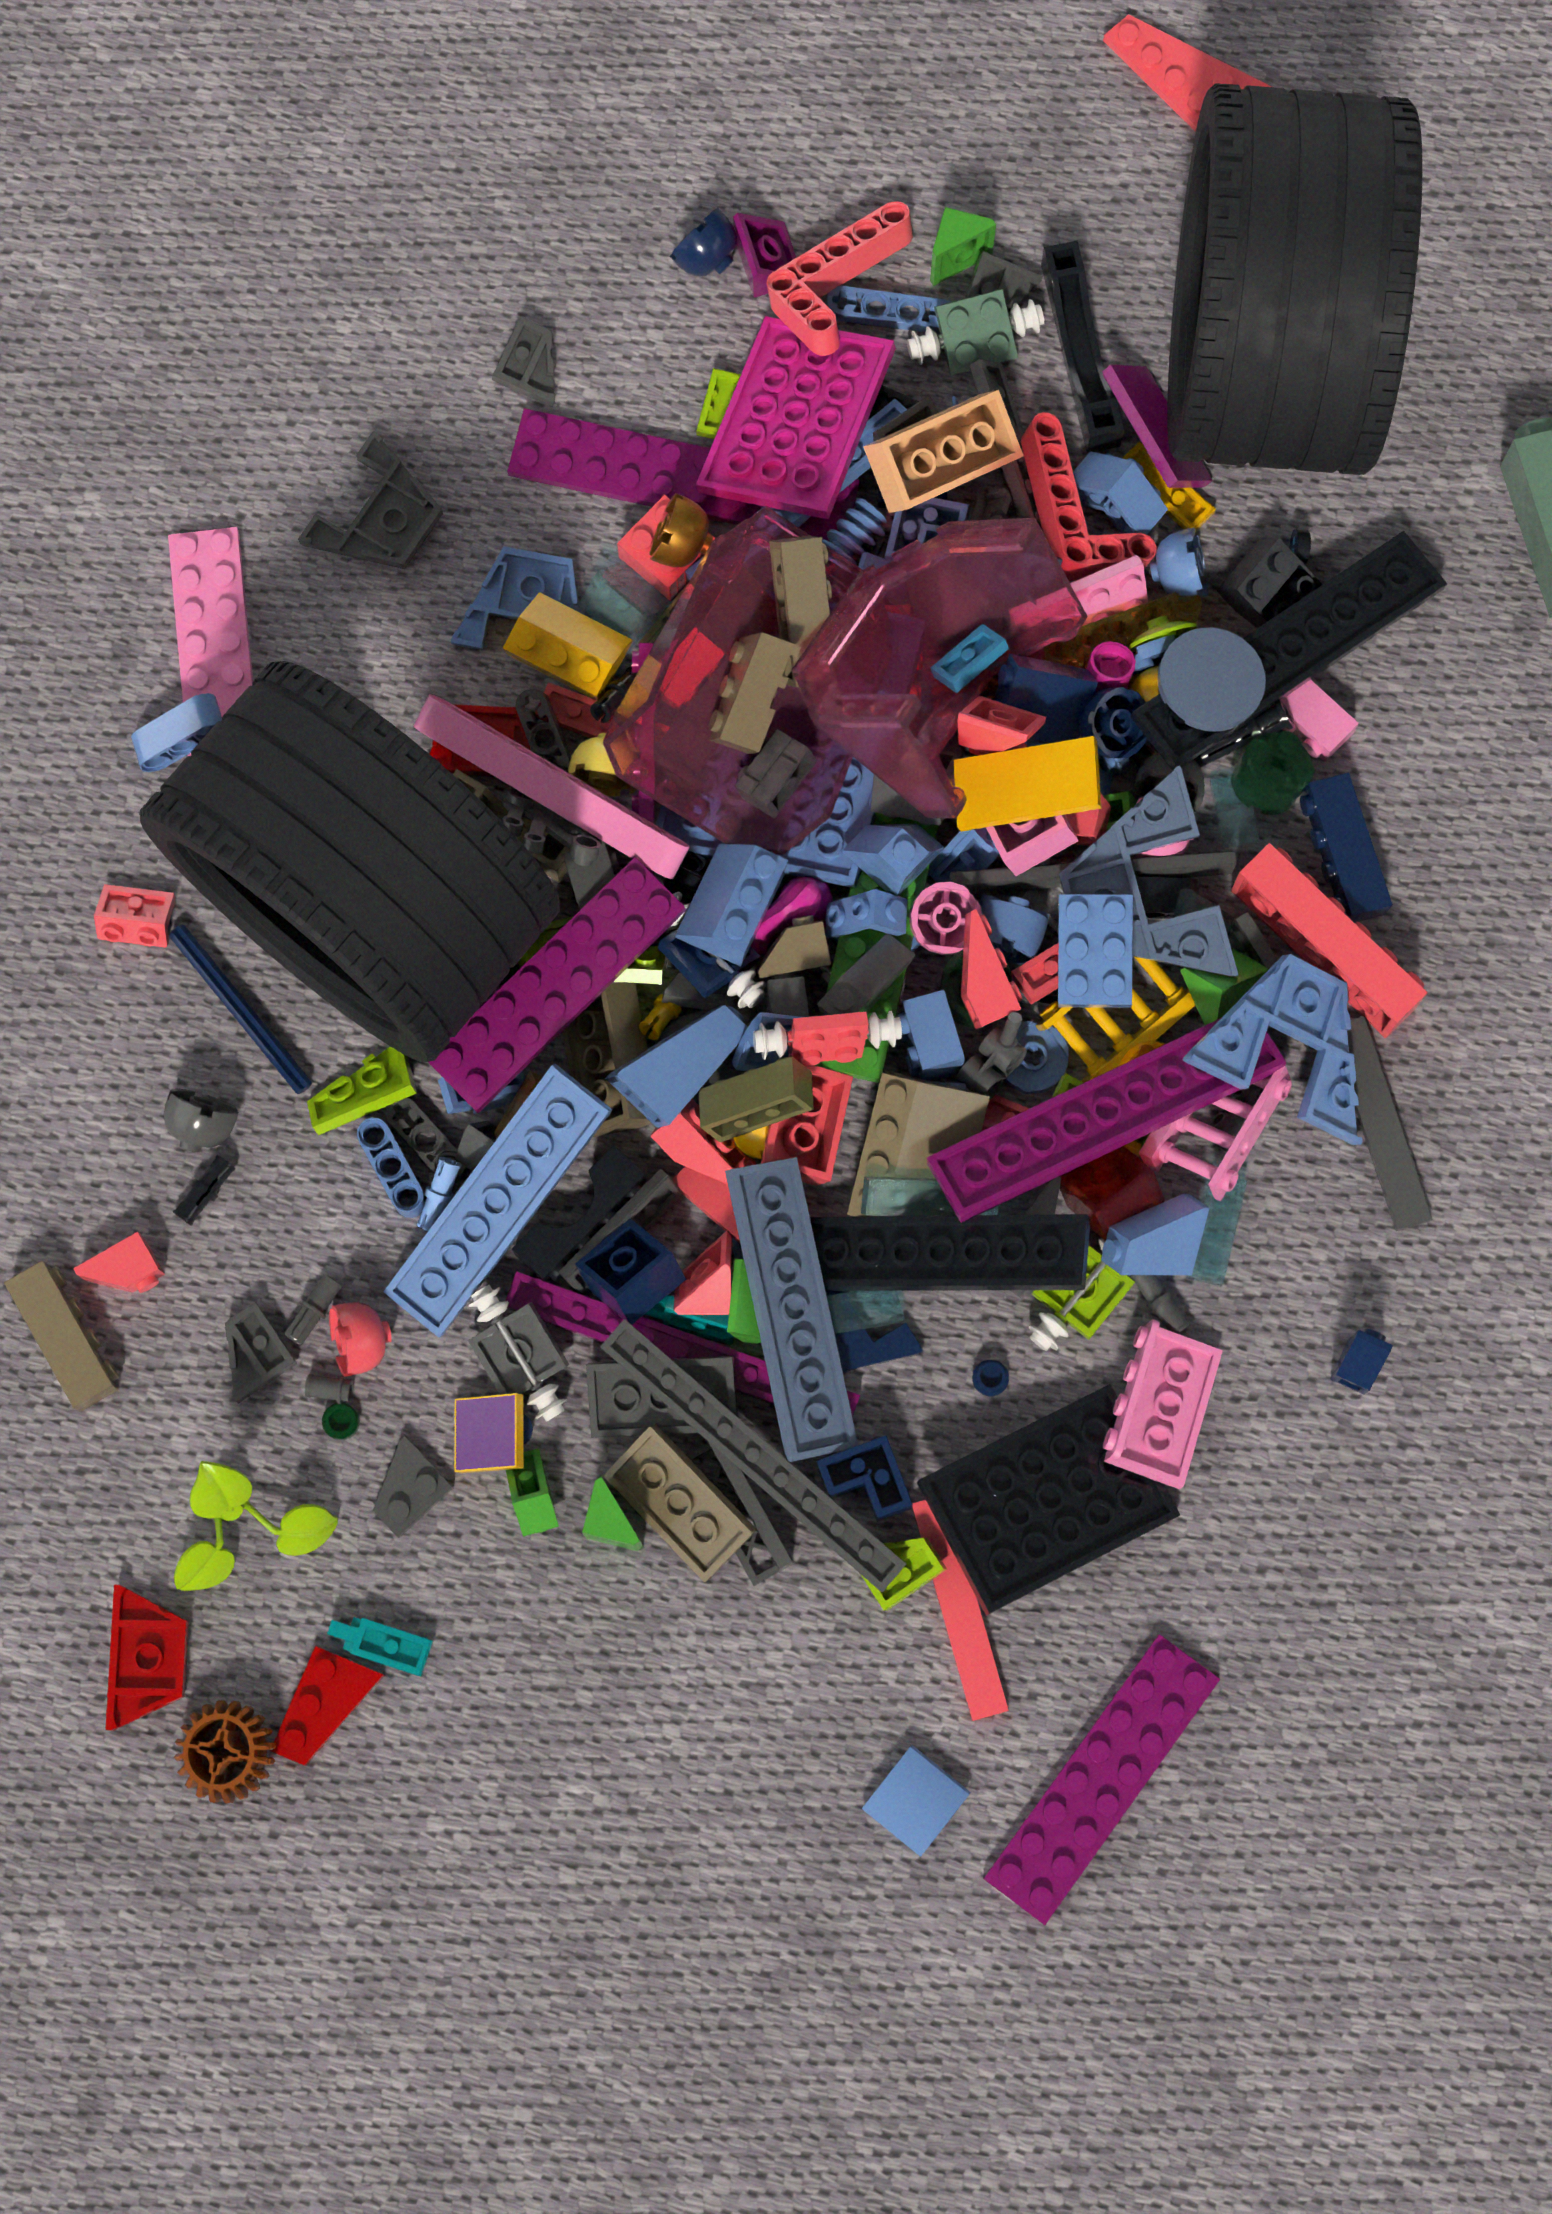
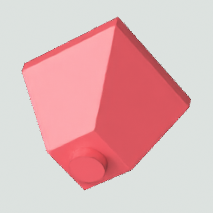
M978 696L958 715L959 745L968 747L969 752L975 755L1002 752L1026 742L1045 724L1046 717Z

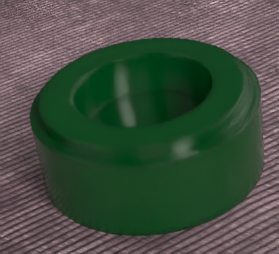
M332 1404L325 1410L322 1416L323 1429L333 1439L347 1440L354 1436L359 1429V1415L349 1404Z

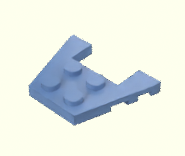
M504 546L482 583V588L473 604H470L461 625L458 630H455L451 638V644L483 650L490 616L517 620L539 592L580 613L573 560Z

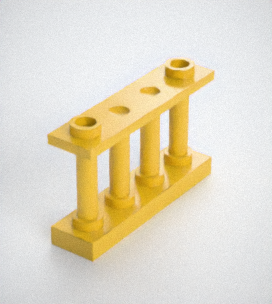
M1134 957L1167 996L1165 1001L1168 1005L1159 1013L1156 1010L1151 1011L1132 988L1131 1009L1141 1020L1139 1024L1142 1027L1133 1036L1130 1033L1125 1034L1104 1008H1085L1114 1043L1112 1047L1115 1051L1106 1059L1095 1054L1064 1016L1073 1007H1058V1002L1054 1001L1039 1014L1043 1019L1035 1025L1039 1031H1043L1053 1025L1087 1065L1085 1070L1089 1074L1081 1080L1085 1083L1119 1067L1120 1061L1128 1050L1142 1042L1156 1041L1196 1006L1189 989L1184 990L1182 986L1178 988L1156 961Z

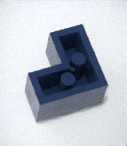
M886 1435L816 1461L824 1488L831 1499L864 1487L877 1522L912 1509L913 1504Z

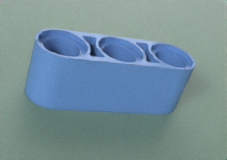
M207 693L191 697L133 732L131 738L140 769L144 772L159 771L190 754L218 721H222L216 696Z
M371 1117L365 1119L357 1129L358 1141L392 1204L399 1214L406 1218L419 1216L422 1213L426 1196L388 1125L379 1118ZM372 1130L384 1131V1138L380 1143L373 1145L366 1142L367 1136ZM392 1160L401 1162V1169L396 1175L388 1176L383 1174V1168L387 1162ZM414 1191L418 1193V1200L413 1206L404 1207L400 1205V1198L405 1192Z

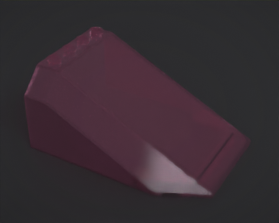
M766 506L751 518L745 519L735 528L718 536L711 542L615 712L604 737L603 745L618 778L725 844L756 845L774 854L784 855L831 817L892 651L891 643H886L884 625L888 620L883 604L885 598L883 583L826 546L828 562L825 564V573L832 589V597L828 600L829 612L835 622V635L832 636L833 650L836 651L839 659L836 682L802 687L786 685L785 689L778 687L772 706L776 712L765 737H771L778 729L792 739L807 746L817 762L775 818L749 804L740 796L734 787L737 783V775L744 766H749L758 753L747 754L710 741L712 731L708 729L709 721L713 712L719 709L722 696H719V688L723 678L726 675L729 676L733 663L729 661V656L734 643L739 641L741 637L761 632L779 638L769 541L811 536Z

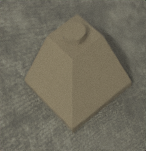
M813 915L793 918V925L787 926L782 930L755 966L756 975L759 978L830 965L823 921H814Z

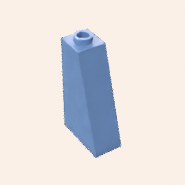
M722 1005L713 1008L620 1066L605 1079L655 1127L668 1126L739 1044L748 1027L743 1023V1016L733 1007Z

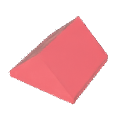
M726 1231L682 1271L686 1280L675 1289L674 1311L678 1315H729L733 1280L732 1235Z

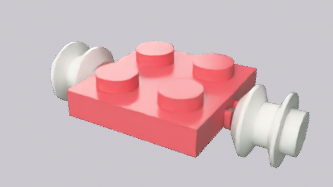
M888 1011L885 1019H879L875 1012H872L869 1019L867 1018V1012L793 1018L791 1031L786 1032L779 1021H776L774 1029L766 1030L763 1023H760L759 1030L753 1031L755 1053H761L763 1060L766 1059L768 1052L776 1051L779 1058H782L787 1050V1046H789V1057L793 1056L804 1066H814L820 1062L834 1060L840 1063L852 1062L857 1058H862L865 1041L868 1038L876 1049L879 1048L881 1041L886 1040L889 1041L892 1047H895L896 1039L902 1038L900 1018H894L892 1011Z

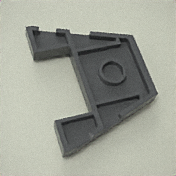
M373 431L356 457L360 463L384 476L347 531L340 529L315 514L298 540L305 547L406 569L443 515V511L419 481L403 466L396 454L391 452L379 434Z

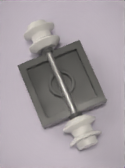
M489 1284L471 1295L474 1302L468 1305V1307H478L481 1314L477 1318V1322L487 1323L493 1319L491 1322L492 1326L472 1337L468 1342L500 1395L522 1394L529 1389L532 1391L536 1390V1392L529 1396L527 1405H536L539 1412L535 1419L543 1416L547 1422L565 1411L561 1404L566 1402L567 1399H558L555 1395L559 1387L558 1384H547L544 1387L542 1385L545 1384V1379L564 1369L569 1363L532 1302L507 1317L504 1314L500 1316V1314L506 1311L509 1302H500L496 1296L500 1287L493 1290Z

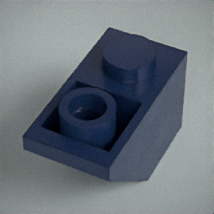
M1365 1329L1364 1332L1358 1330L1347 1340L1330 1380L1365 1395L1374 1384L1393 1345L1385 1342L1386 1337L1372 1329Z

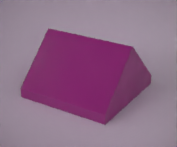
M736 213L733 216V226L737 236L736 245L753 297L768 294V276L796 258L785 222Z

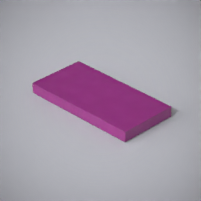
M1111 364L1103 370L1102 373L1167 487L1203 488L1211 483L1213 480L1202 461H1177L1170 453L1167 429V401L1147 366Z

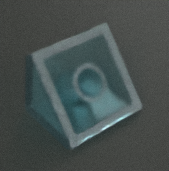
M620 561L596 573L579 603V610L581 614L632 639L633 642L626 653L628 655L672 602L624 561Z

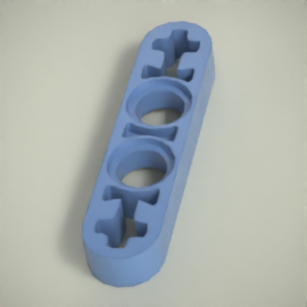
M838 286L828 293L826 305L834 312L838 321L925 332L926 327L929 326L936 334H940L934 306L952 301ZM840 297L846 298L847 304L844 306V309H837V302ZM857 299H862L860 313L856 312ZM878 301L885 306V311L880 315L874 316L867 312L866 306L870 302ZM905 306H913L918 309L919 316L913 320H906L901 316L900 310ZM925 308H930L928 322L924 321Z

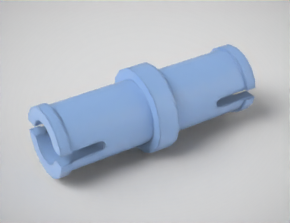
M439 1157L431 1186L426 1187L424 1195L427 1198L417 1226L425 1231H429L454 1197L451 1192L458 1171L461 1168V1163L456 1162V1160Z

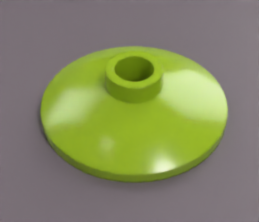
M1167 616L1157 617L1147 622L1148 630L1139 635L1128 648L1131 652H1137V646L1170 635H1175V638H1178L1181 633L1197 629V625L1187 621L1169 622Z

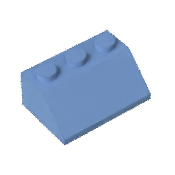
M719 844L677 930L675 938L741 967L783 879L788 859L756 845Z

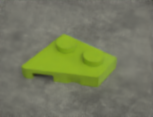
M918 1538L883 1543L906 1563L904 1568L883 1592L879 1591L863 1576L862 1578L882 1609L888 1611L943 1573L947 1568L928 1538Z

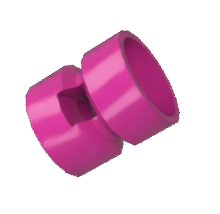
M1109 641L1101 643L1094 648L1086 669L1089 670L1098 682L1095 692L1108 687L1128 688L1136 663L1134 655L1128 647L1121 643Z

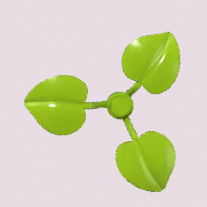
M201 1461L196 1481L190 1493L189 1504L197 1516L214 1519L216 1542L213 1545L208 1541H198L191 1545L182 1554L177 1563L174 1573V1584L177 1589L182 1591L202 1590L220 1584L230 1575L234 1568L235 1558L229 1549L222 1548L224 1544L222 1520H236L241 1516L243 1509H246L272 1534L279 1535L276 1542L279 1552L291 1556L310 1553L323 1545L334 1532L338 1524V1517L320 1505L302 1504L288 1511L281 1519V1527H276L250 1504L249 1498L252 1494V1485L246 1475L223 1464Z

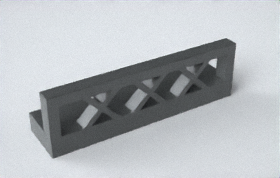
M707 1441V1443L685 1455L693 1462L695 1458L710 1450L713 1451L719 1462L715 1477L705 1476L715 1486L719 1483L733 1487L736 1493L734 1506L737 1508L740 1500L746 1513L741 1512L742 1515L750 1519L757 1529L752 1535L751 1541H746L744 1544L749 1546L747 1555L745 1556L741 1548L735 1553L753 1586H756L791 1566L792 1560L743 1472ZM721 1469H723L729 1481L719 1479ZM757 1532L764 1545L755 1543ZM753 1548L768 1551L775 1563L773 1567L757 1576L749 1563Z

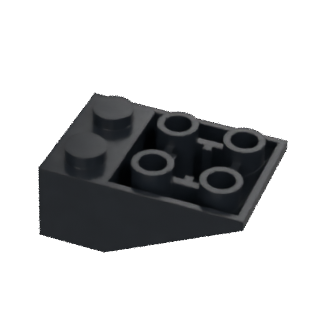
M1278 537L1258 540L1218 588L1217 592L1236 613L1256 628H1259L1323 584Z

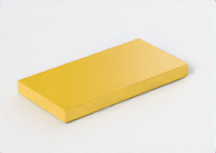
M1094 736L954 760L957 828L960 831L1102 809L1098 747Z

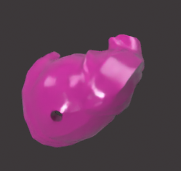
M800 876L792 878L773 898V903L769 906L751 947L759 955L765 954L770 942L778 937L785 927L793 925V918L813 915L814 921H823L825 928L826 907L828 903L833 902V895L828 883L812 877Z

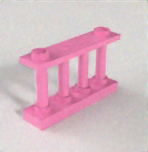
M1284 1066L1275 1071L1272 1076L1253 1083V1085L1264 1089L1254 1107L1231 1096H1226L1212 1103L1246 1119L1236 1137L1193 1118V1113L1149 1134L1139 1151L1145 1167L1158 1173L1163 1163H1168L1169 1161L1210 1179L1208 1185L1214 1199L1221 1201L1225 1193L1232 1191L1239 1176V1169L1279 1101H1284L1291 1090L1292 1082L1287 1067ZM1191 1132L1228 1149L1219 1167L1175 1148V1143L1181 1133Z

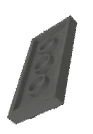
M734 1356L671 1359L738 1417ZM617 1361L586 1364L591 1438L641 1436L654 1423L665 1434L698 1433Z

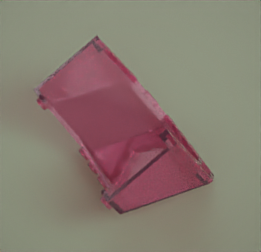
M1036 518L950 521L936 529L938 535L925 543L920 544L917 539L892 553L891 555L894 560L876 569L873 564L860 571L791 669L798 682L799 690L808 707L809 715L814 725L927 818H957L967 801L964 791L959 787H953L940 759L941 752L958 728L957 719L959 713L980 695L990 678L999 672L1003 664L1006 665L1009 653L1027 657L1054 641H1069L1077 635L1088 617ZM984 624L1005 638L1009 649L959 692L955 693L934 678L930 668L980 625Z

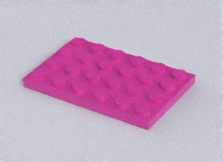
M765 316L697 480L696 488L698 493L829 520L896 350L894 340L838 330L840 338L838 350L830 355L820 356L813 353L781 319Z

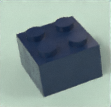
M631 1218L575 1263L589 1290L631 1325L686 1280L672 1252Z

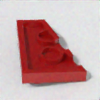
M315 1646L273 1742L276 1747L270 1751L306 1766L385 1675Z

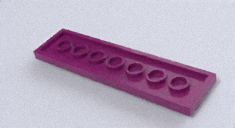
M634 857L473 1014L455 1037H449L450 1042L434 1061L428 1063L479 1113L687 909Z
M1159 1634L983 1879L1043 1925H1046L1220 1679Z

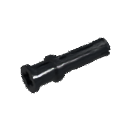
M1279 699L1275 702L1274 706L1247 722L1194 758V760L1200 767H1203L1251 742L1264 743L1267 741L1268 736L1284 728L1289 730L1294 728V723L1285 704Z

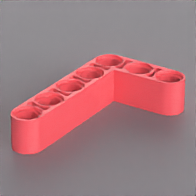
M889 202L768 276L767 289L772 311L816 355H830L838 350L840 346L836 316L820 298L911 242L913 233L908 206L903 202Z
M1047 412L1038 413L1023 433L1021 446L1047 552L1049 555L1062 559L1057 577L1065 581H1077L1135 555H1138L1145 570L1155 557L1157 546L1150 536L1144 533L1088 534L1062 425L1055 415Z

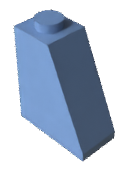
M1181 1194L1111 1225L1103 1245L1101 1261L1120 1275H1192L1210 1208L1190 1194Z

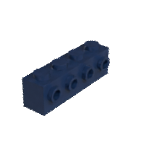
M1349 772L1309 782L1301 793L1300 807L1305 817L1309 816L1313 828L1310 831L1311 841L1314 848L1320 850L1323 859L1321 863L1324 880L1327 883H1331L1334 892L1332 897L1342 904L1345 909L1344 914L1354 923L1385 915L1393 904Z

